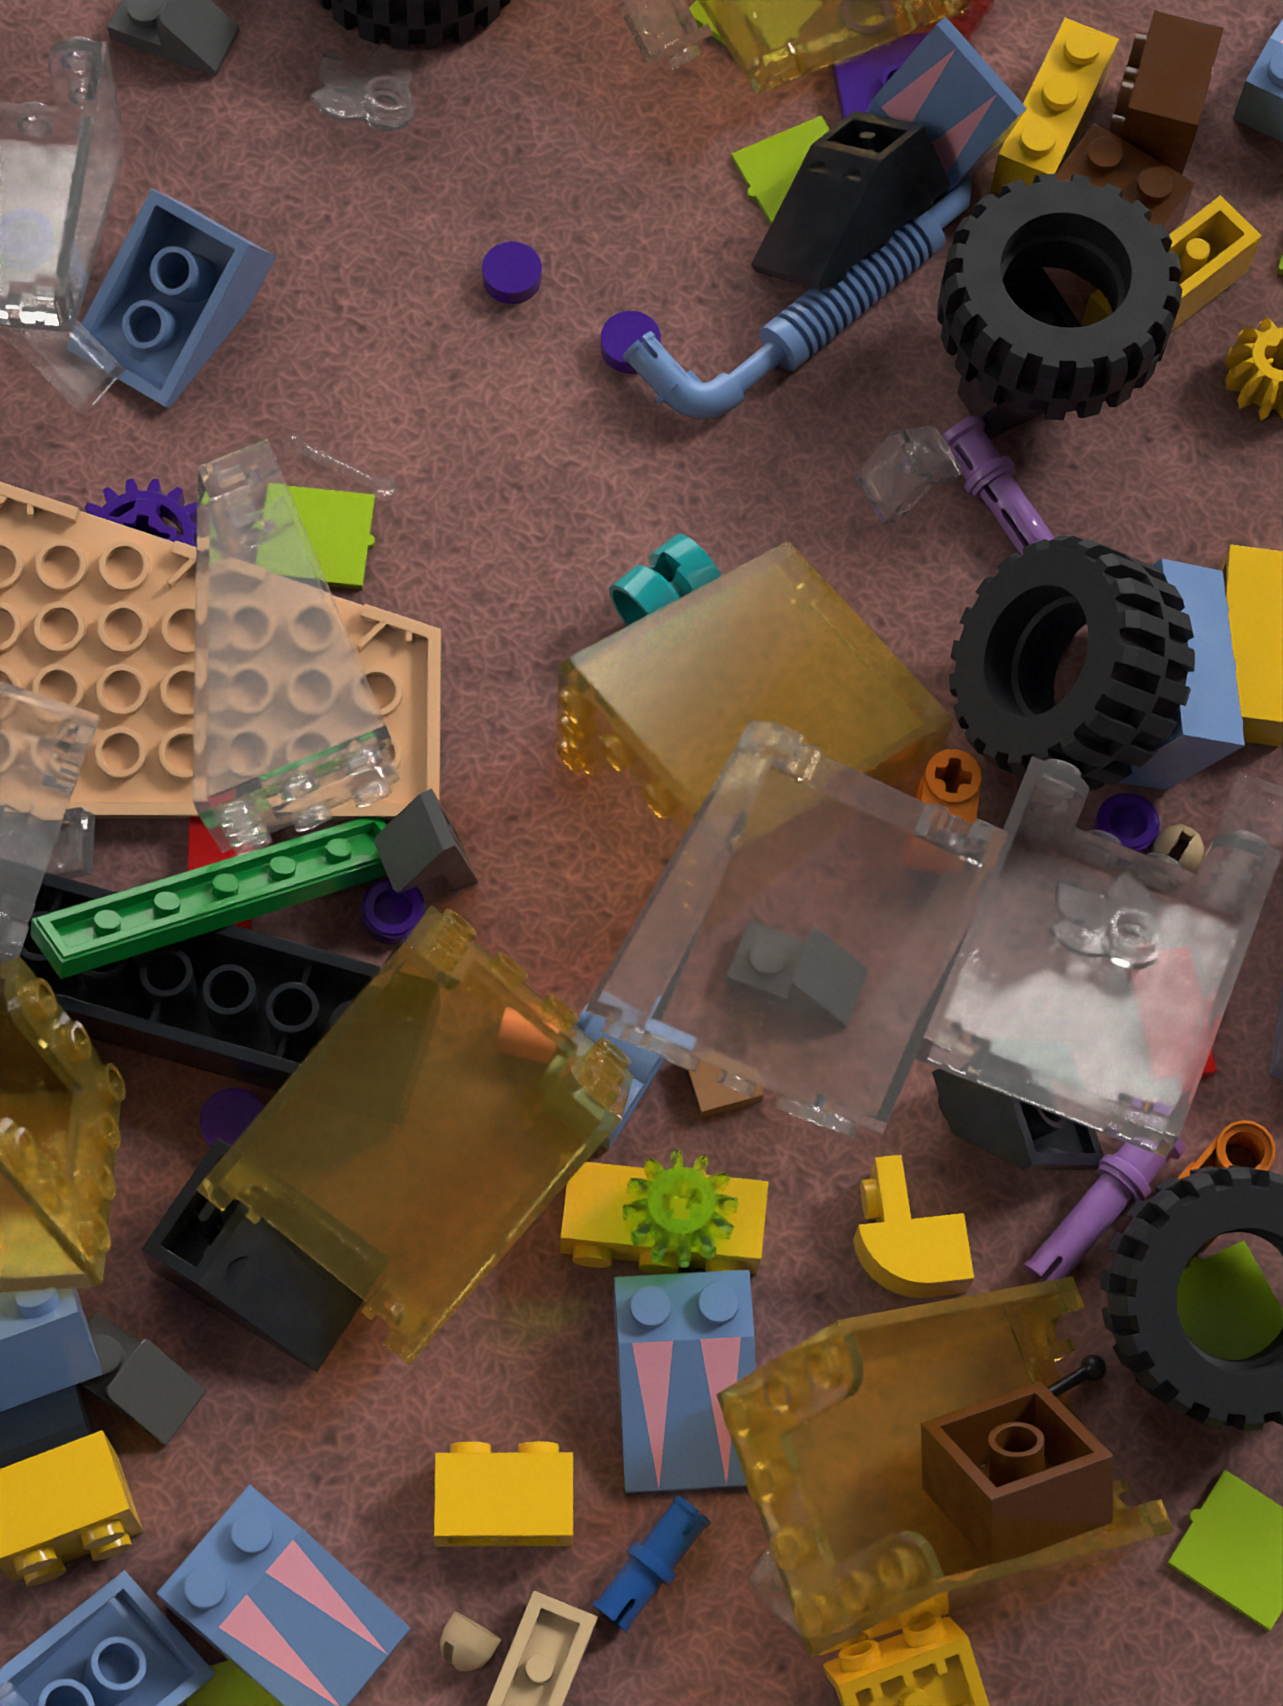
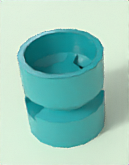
M676 533L649 555V567L636 565L609 587L610 599L623 622L643 643L652 649H661L688 626L687 615L699 618L727 595V588L722 574L712 559L694 540L679 533Z

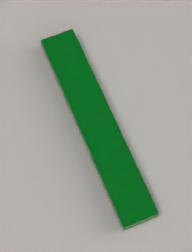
M363 817L39 916L31 920L30 936L60 979L388 876L375 846V837L387 823L381 817Z

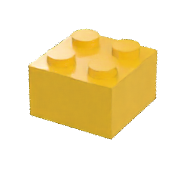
M103 1430L0 1469V1569L13 1583L21 1579L25 1580L26 1586L46 1583L66 1572L65 1562L89 1553L93 1561L116 1556L132 1547L130 1537L144 1532L119 1458Z

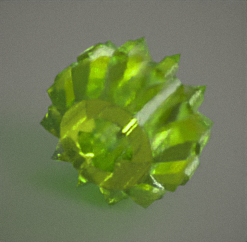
M677 1149L671 1151L668 1170H665L659 1161L650 1158L644 1163V1171L648 1180L630 1178L627 1183V1192L635 1200L623 1205L622 1216L626 1221L639 1223L631 1232L630 1240L635 1246L654 1239L655 1243L651 1259L656 1263H660L665 1258L668 1248L677 1250V1263L679 1267L684 1268L690 1265L692 1247H695L701 1256L709 1260L716 1255L717 1250L712 1237L729 1240L733 1234L734 1226L725 1217L736 1213L738 1199L731 1195L721 1194L728 1186L730 1180L726 1172H718L708 1178L705 1177L709 1158L705 1154L699 1155L695 1159L693 1167L688 1168L683 1167L682 1152ZM683 1198L687 1200L686 1209L690 1208L688 1219L673 1218L674 1209H670L672 1199Z

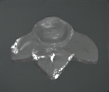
M386 44L380 45L370 55L366 66L351 63L326 53L320 56L318 72L319 81L323 88L313 92L310 97L311 101L320 111L342 121H364L367 125L382 131H397L410 124L415 111V103L409 89L413 74L410 67L395 50Z
M1128 871L1122 872L1113 881L1106 896L1066 880H1060L1057 883L1055 908L1061 920L1053 923L1050 926L1049 932L1060 945L1068 951L1084 957L1107 958L1114 964L1127 969H1145L1156 963L1163 949L1161 928L1156 921L1159 906L1154 896L1139 879Z

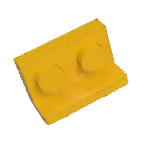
M926 1616L918 1618L905 1625L902 1629L903 1633L880 1642L862 1640L852 1643L840 1650L838 1658L823 1664L827 1679L836 1689L841 1706H989L969 1638L951 1617Z

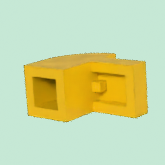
M902 1155L875 1157L869 1174L870 1179L861 1180L860 1189L865 1219L876 1218V1223L858 1225L853 1238L855 1252L865 1271L884 1288L907 1297L926 1298L967 1293L974 1280L964 1213L911 1219Z

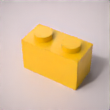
M534 1441L519 1444L518 1452L491 1453V1445L488 1443L457 1442L450 1445V1453H435L434 1538L436 1547L572 1546L573 1452H559V1444Z

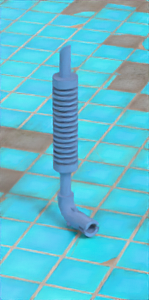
M968 177L927 212L903 224L891 234L890 241L883 248L865 255L849 268L847 276L840 283L822 291L810 288L803 296L797 298L785 310L780 312L777 317L760 329L759 337L763 346L730 374L722 372L710 382L702 383L692 370L686 373L655 338L652 331L642 336V343L639 340L634 342L622 358L636 370L658 395L655 401L659 405L662 402L666 403L679 414L695 419L717 418L742 403L744 401L743 393L778 364L787 371L796 370L809 357L813 356L817 350L824 347L826 343L859 318L861 314L865 313L878 300L882 299L895 286L917 270L919 266L940 251L946 242L942 229L969 206L971 178Z

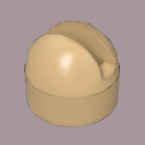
M1183 824L1169 826L1162 830L1151 848V858L1156 869L1163 875L1176 879L1185 878L1193 874L1204 856V846L1200 834ZM1179 838L1189 844L1180 860L1176 862L1168 857V854Z
M454 1611L441 1635V1655L448 1664H453L458 1671L471 1672L485 1665L492 1657L501 1639L470 1618Z

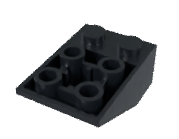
M853 111L810 146L751 263L752 268L757 273L822 291L840 283L847 276L848 269L865 255L883 248L890 241L891 234L908 220L927 212L932 207L933 200L948 189L951 183L925 126Z
M219 1138L215 1140L141 1249L150 1270L318 1373L390 1262V1258L276 1173Z

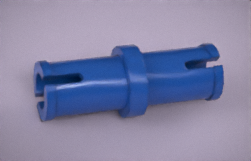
M678 1495L675 1496L672 1500L673 1503L642 1543L634 1541L627 1549L626 1553L630 1558L600 1597L591 1604L598 1612L604 1613V1617L625 1633L631 1628L632 1622L662 1583L670 1586L677 1574L673 1569L703 1530L711 1524V1521L705 1515H699L700 1511Z

